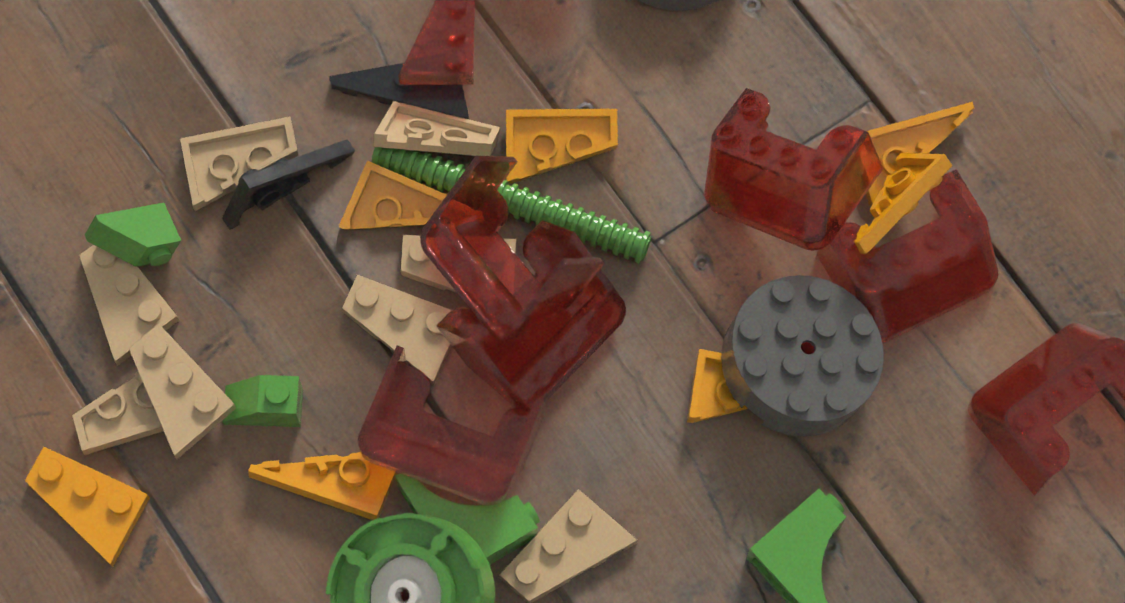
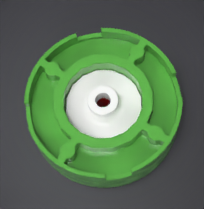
M404 513L374 519L363 525L346 540L331 565L326 585V595H330V603H495V584L484 552L476 541L463 529L440 518Z

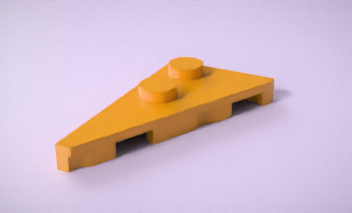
M973 102L851 135L848 138V142L869 206H872L879 191L884 187L886 177L899 171L900 167L895 161L900 153H931L973 113L975 109Z
M900 153L895 161L900 167L899 171L886 177L884 187L879 191L869 210L874 219L870 226L868 224L861 225L857 238L854 241L861 254H867L904 215L911 213L917 208L918 201L929 190L937 187L942 182V176L953 166L945 154Z
M367 161L338 227L344 230L477 223L485 222L489 213Z
M704 349L698 350L687 416L688 423H695L748 409L745 405L743 408L740 407L726 384L722 370V353Z
M391 449V454L365 456V452L351 453L344 457L338 455L306 457L305 462L280 464L279 460L264 461L258 465L251 464L248 475L249 478L374 520L379 518L395 476L403 461L404 450Z

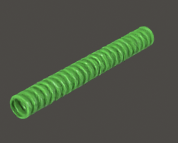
M375 147L373 151L372 163L400 175L403 174L409 179L414 178L418 183L422 184L425 182L426 186L430 188L436 186L439 192L447 190L450 196L458 194L461 200L469 198L472 204H476L477 201L481 202V207L487 208L488 205L492 206V211L497 212L499 209L503 210V215L508 216L510 213L514 214V219L525 218V223L536 222V227L547 226V231L558 230V235L569 234V239L580 238V243L591 242V247L602 246V251L613 250V255L624 254V259L635 258V263L638 264L644 260L652 238L649 231H645L643 234L639 232L640 229L638 227H634L633 230L628 228L629 225L627 223H623L622 226L618 225L616 219H612L611 222L607 221L605 215H601L599 218L595 216L596 213L590 211L589 214L585 213V209L579 207L578 210L574 209V205L568 203L567 206L563 205V201L557 199L556 202L552 201V197L546 195L545 198L541 197V193L538 191L532 194L527 187L521 190L516 183L510 186L505 179L499 182L494 175L488 178L485 172L481 171L477 174L474 168L470 167L466 170L463 164L455 166L452 160L444 162L441 156L433 158L430 152L422 154V151Z

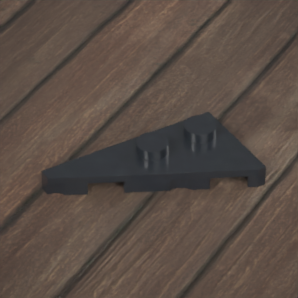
M456 53L329 76L331 89L340 90L343 94L356 97L358 93L378 98L379 103L387 105L397 101L469 119Z
M346 139L290 160L287 158L280 159L272 166L261 170L251 169L245 172L238 180V185L222 217L229 230L239 226V220L246 210L255 205L262 211L279 199L288 196L309 183L310 178L307 176V173L326 164L332 169L349 156H352L355 149Z

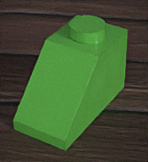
M165 203L95 215L85 233L87 242L135 267L147 264L160 266L171 260L173 253L181 242V238Z
M258 375L226 385L225 394L235 404L236 409L223 420V425L301 427L303 388L299 376Z

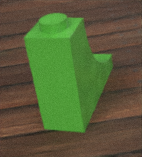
M409 468L395 476L397 487L413 514L440 518L463 529L480 546L489 565L527 544L538 533L536 524L540 523V519L530 502L523 504L518 495L488 505H465L446 500L429 491L416 479Z
M819 488L749 549L746 559L787 603H827L822 584V561L828 542L842 527L846 516L843 514L844 508L842 504L832 494L825 495Z

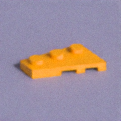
M617 109L506 110V180L508 185L617 149L618 147Z
M43 447L25 479V482L112 567L150 499L148 494L46 447Z

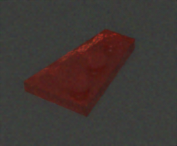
M435 0L399 73V85H474L475 0Z

